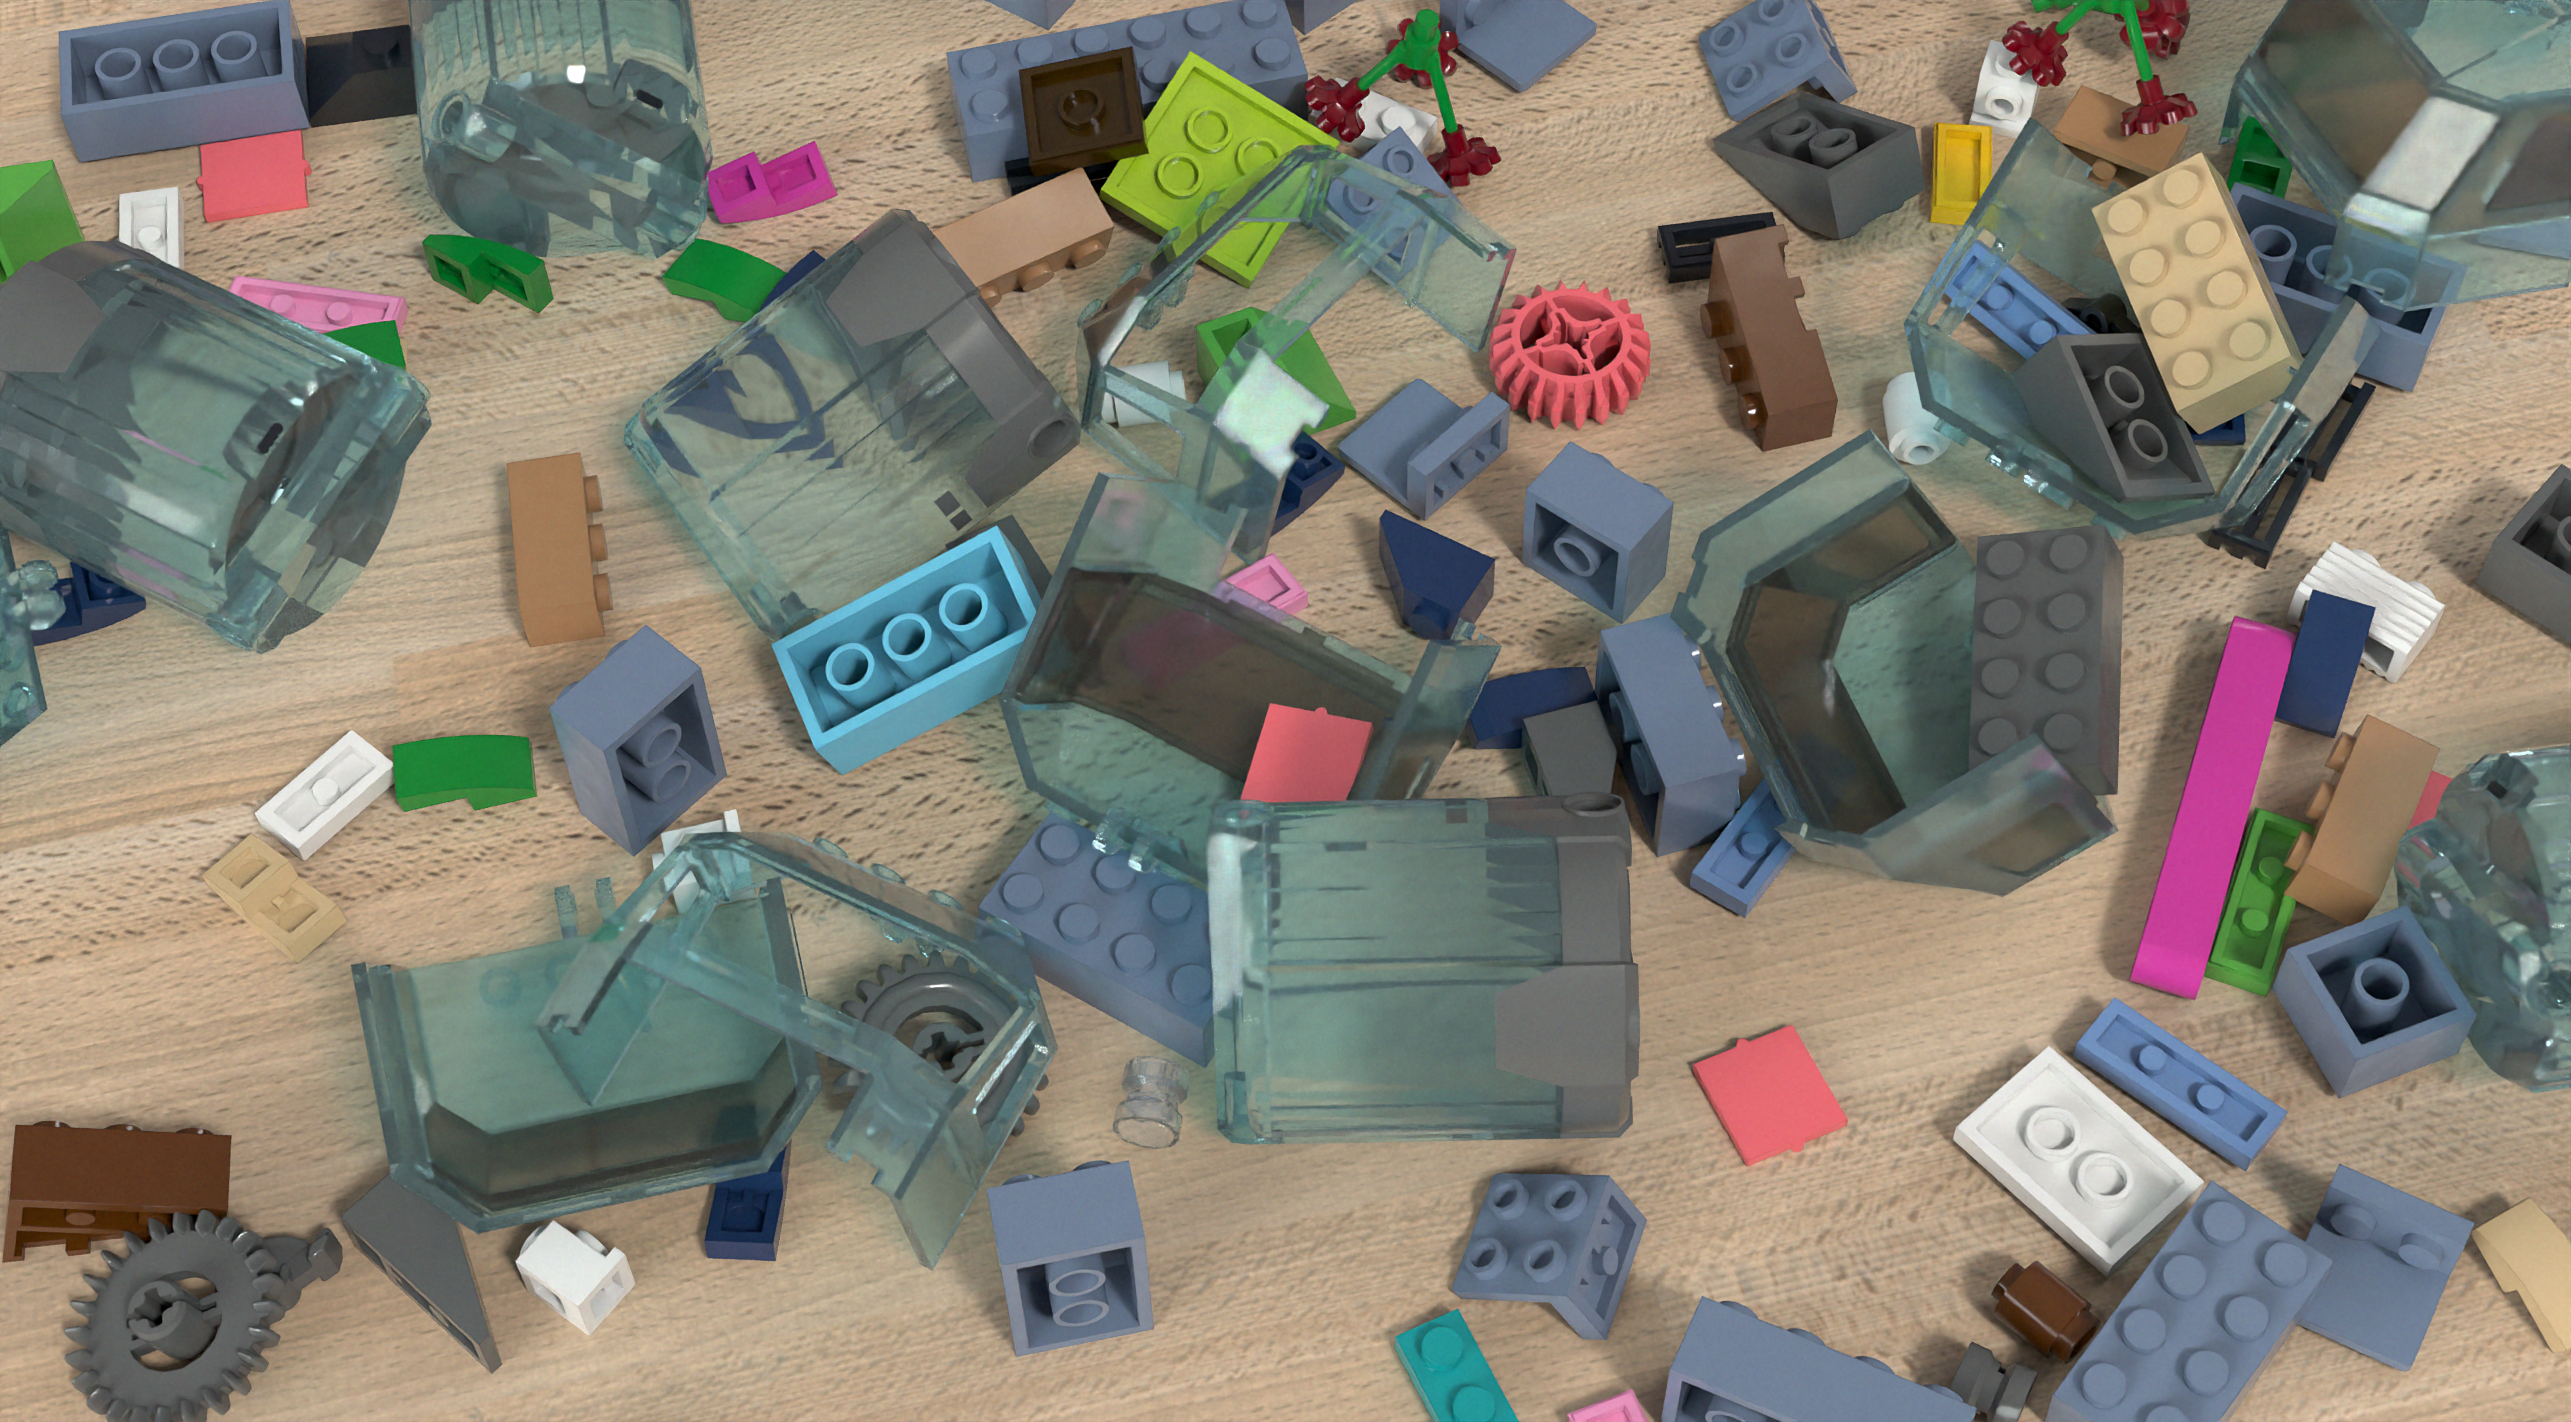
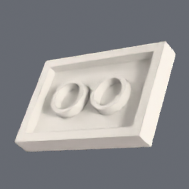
M2050 1046L1956 1127L1953 1140L2106 1278L2115 1272L2197 1197L2204 1184V1181Z

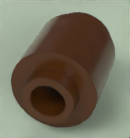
M2034 1261L2026 1269L2019 1263L2014 1264L2001 1277L1991 1293V1296L1999 1301L1993 1312L1997 1319L2045 1358L2048 1359L2054 1355L2065 1365L2070 1363L2083 1350L2101 1323V1320L2090 1312L2091 1303L2039 1261Z

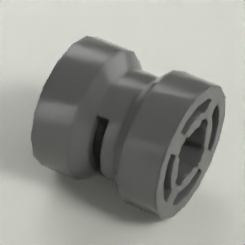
M1971 1341L1959 1365L1950 1390L1958 1394L1964 1403L1976 1407L1977 1414L1980 1415L1981 1412L1987 1413L1986 1418L1988 1422H2018L2038 1371L2019 1362L2009 1365L2006 1370L2001 1367V1362L1995 1360L1990 1349Z

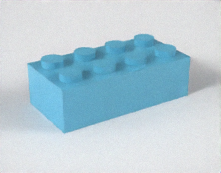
M997 525L771 644L815 750L842 776L1068 658L1020 553Z

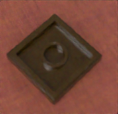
M1132 46L1019 70L1029 164L1034 177L1149 154L1137 59Z

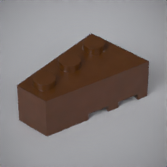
M1784 224L1716 238L1707 303L1702 304L1700 307L1703 331L1708 339L1715 338L1720 349L1719 364L1723 379L1728 385L1734 384L1739 394L1738 408L1742 424L1747 431L1754 430L1763 452L1832 437L1838 403L1817 329L1806 330L1796 305L1795 299L1802 298L1805 295L1801 278L1798 276L1788 279L1784 266V247L1789 243Z
M40 1121L33 1125H15L2 1263L24 1261L25 1248L66 1244L65 1252L68 1256L90 1254L91 1241L124 1238V1231H131L149 1243L151 1242L148 1218L156 1219L162 1224L168 1225L174 1233L172 1226L174 1212L189 1214L196 1221L199 1212L205 1209L214 1213L221 1221L224 1217H227L232 1135H216L202 1128H185L177 1132L142 1131L140 1128L128 1124L111 1125L104 1129L75 1128L59 1121Z

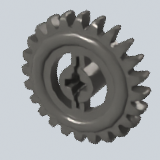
M938 951L930 953L927 967H922L913 955L906 954L901 962L902 974H899L893 967L887 964H881L876 973L881 986L868 980H861L857 982L855 992L863 1002L847 1000L841 1004L839 1009L840 1015L852 1023L834 1026L830 1031V1039L847 1047L833 1051L828 1057L827 1064L830 1068H845L849 1071L834 1081L832 1092L834 1094L844 1092L856 1093L847 1104L844 1117L849 1119L858 1114L869 1113L870 1118L862 1133L863 1139L867 1140L883 1129L889 1131L885 1149L887 1156L892 1155L906 1140L911 1142V1162L914 1166H917L922 1161L928 1147H935L939 1166L945 1169L952 1159L956 1146L960 1147L966 1162L972 1165L979 1156L980 1139L987 1144L991 1152L997 1154L1004 1145L1003 1133L1000 1127L1006 1129L1012 1136L1019 1137L1023 1133L1025 1125L1017 1110L1031 1116L1038 1112L1040 1108L1039 1100L1028 1089L1042 1091L1047 1087L1049 1080L1045 1073L1033 1066L1045 1064L1051 1054L1047 1048L1032 1044L1031 1042L1043 1035L1045 1027L1040 1022L1024 1021L1023 1018L1032 1009L1033 1002L1029 999H1020L1013 1002L1010 1000L1009 996L1015 986V982L1012 979L1003 980L997 985L990 982L993 973L992 965L986 963L974 974L969 972L968 957L964 954L957 956L952 967L945 966L943 957ZM946 1012L959 1016L978 1031L966 1034L958 1026L947 1022L932 1023L918 1033L910 1050L892 1055L891 1046L897 1031L906 1021L922 1013ZM928 1053H934L937 1061L927 1062ZM988 1058L989 1067L985 1080L975 1092L954 1101L937 1102L931 1100L944 1098L954 1093L961 1084L971 1062ZM949 1061L948 1069L942 1070L939 1062ZM907 1080L908 1084L915 1092H913L910 1088L904 1085L902 1081Z
M204 1209L199 1212L196 1221L189 1214L174 1212L172 1224L174 1233L168 1225H164L156 1219L148 1218L151 1242L149 1243L131 1231H124L123 1237L129 1247L130 1256L124 1259L108 1250H102L100 1254L107 1262L112 1272L111 1276L103 1278L84 1274L82 1277L98 1294L97 1299L87 1302L72 1300L70 1302L71 1307L76 1312L89 1319V1324L85 1326H74L64 1329V1333L69 1339L80 1345L87 1346L85 1349L76 1350L66 1354L64 1357L67 1364L79 1371H83L72 1380V1385L81 1393L90 1395L86 1400L87 1407L97 1414L105 1415L107 1422H206L207 1410L209 1408L220 1415H224L231 1406L230 1393L235 1391L246 1396L252 1389L251 1383L247 1378L250 1371L262 1373L267 1369L269 1362L261 1355L262 1350L275 1347L280 1341L281 1336L269 1329L271 1324L282 1320L286 1312V1307L274 1301L284 1290V1280L272 1274L277 1265L276 1256L267 1250H262L263 1241L261 1236L253 1231L244 1230L243 1225L235 1218L228 1216L220 1221L219 1217L214 1213ZM194 1277L209 1280L216 1286L218 1292L199 1299L175 1283V1281ZM220 1325L214 1341L201 1357L184 1368L160 1372L149 1369L141 1360V1356L156 1350L173 1359L185 1360L193 1358L203 1352L210 1344L216 1331V1326Z

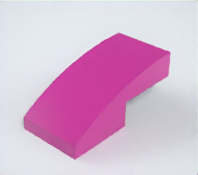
M815 141L763 165L753 151L702 175L715 213L721 223H738L776 217L810 207L838 195L824 157Z

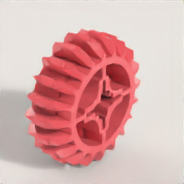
M1560 279L1554 291L1548 292L1537 284L1531 298L1517 294L1514 303H1512V309H1502L1497 326H1494L1493 332L1490 335L1489 369L1491 370V376L1495 377L1498 394L1508 395L1512 411L1528 407L1527 414L1530 417L1531 423L1543 415L1550 417L1554 429L1557 428L1562 420H1573L1578 430H1580L1586 418L1591 417L1603 425L1609 416V411L1623 415L1629 400H1638V396L1643 390V383L1650 372L1651 359L1648 357L1650 356L1651 341L1649 333L1644 331L1641 314L1630 313L1631 308L1628 305L1627 299L1611 302L1612 296L1608 287L1598 293L1589 292L1585 280L1578 289H1567ZM1613 360L1611 363L1604 367V363Z

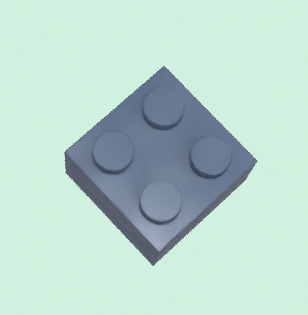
M1570 441L1526 488L1521 563L1623 624L1665 577L1674 502L1666 498L1655 486L1641 483L1615 468L1604 456L1598 453H1590Z
M2407 905L2287 949L2272 986L2273 991L2339 1099L2458 1054L2477 1016Z

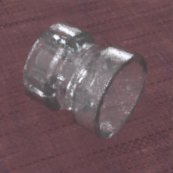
M1143 1056L1129 1060L1125 1065L1121 1083L1122 1090L1126 1093V1100L1121 1101L1116 1107L1113 1121V1131L1122 1140L1139 1147L1161 1149L1174 1146L1180 1139L1183 1123L1182 1115L1178 1112L1179 1105L1183 1104L1188 1098L1191 1074L1177 1062L1161 1057Z

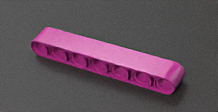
M2235 615L2233 617L2129 981L2191 1000H2195L2197 997L2297 637L2296 632Z

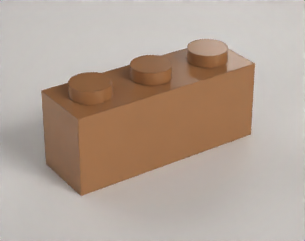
M1077 168L936 229L932 233L949 251L981 293L980 295L988 306L992 308L1001 301L1002 295L1020 287H1022L1023 291L1037 289L1049 282L1054 277V272L1072 264H1074L1075 268H1083L1098 261L1105 255L1106 249H1108L1114 224L1084 169Z
M580 452L506 463L519 613L530 648L605 636L603 611L613 610V598L608 573L599 574L598 562L608 560L603 524L593 523V513L603 511L598 476H586Z
M2369 714L2366 715L2353 735L2342 731L2325 763L2326 767L2334 770L2330 783L2323 780L2319 783L2304 814L2314 820L2310 832L2307 833L2301 830L2298 833L2285 858L2283 865L2292 869L2293 872L2284 895L2292 897L2294 900L2348 926L2362 922L2380 900L2440 748Z

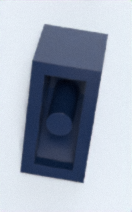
M1385 509L1379 519V556L1402 623L1411 627L1418 635L1425 639L1439 640L1458 649L1493 597L1495 559Z

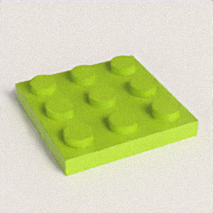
M1190 51L1145 120L1149 154L1119 160L1101 188L1099 198L1250 289L1336 152L1340 141Z

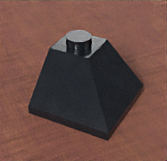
M418 23L306 37L308 106L311 128L426 113L421 33Z

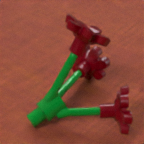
M2081 0L2060 22L2053 21L2044 30L2040 27L2031 30L2025 21H2018L2008 27L2007 34L2002 37L2004 47L2013 53H2017L2009 61L2011 69L2016 74L2022 76L2031 69L2032 78L2038 85L2047 87L2051 83L2054 86H2059L2067 73L2062 64L2068 57V53L2062 44L2069 38L2068 31L2094 6H2100L2104 11L2113 13L2115 20L2125 22L2119 33L2120 40L2125 46L2132 47L2140 79L2136 81L2141 102L2137 106L2122 112L2123 121L2120 122L2121 135L2129 136L2137 131L2138 134L2143 135L2155 134L2160 129V122L2163 125H2171L2184 118L2193 117L2198 114L2194 102L2188 101L2185 93H2177L2171 96L2164 95L2159 75H2153L2148 54L2157 53L2161 50V37L2165 36L2172 42H2178L2184 37L2186 29L2176 18L2184 16L2190 11L2189 0Z
M1420 10L1416 15L1415 21L1411 18L1401 20L1397 25V30L1402 39L1388 41L1385 47L1387 56L1363 77H1354L1343 87L1334 79L1330 78L1325 81L1320 75L1306 81L1305 90L1308 93L1305 95L1308 105L1316 111H1322V114L1316 120L1318 127L1326 134H1330L1337 127L1340 137L1345 142L1351 143L1365 130V123L1358 113L1362 107L1361 101L1370 94L1369 88L1396 66L1393 74L1399 82L1407 83L1414 75H1417L1420 88L1424 90L1434 89L1445 126L1441 131L1445 149L1443 152L1429 155L1426 159L1445 183L1450 179L1451 186H1468L1471 180L1469 173L1476 176L1486 175L1492 171V165L1498 164L1501 161L1496 147H1487L1482 137H1473L1467 140L1463 125L1457 124L1443 75L1450 77L1454 75L1458 68L1457 61L1449 56L1448 52L1457 49L1460 45L1458 35L1452 31L1441 34V18L1432 10Z

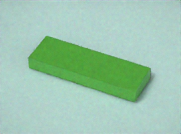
M2255 807L2221 911L2203 977L2264 997L2267 996L2296 905L2294 898L2284 895L2293 870L2283 864L2298 833L2301 830L2309 833L2312 825Z

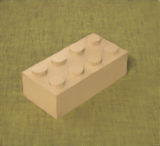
M2202 151L2091 209L2176 412L2199 435L2312 380L2226 182Z

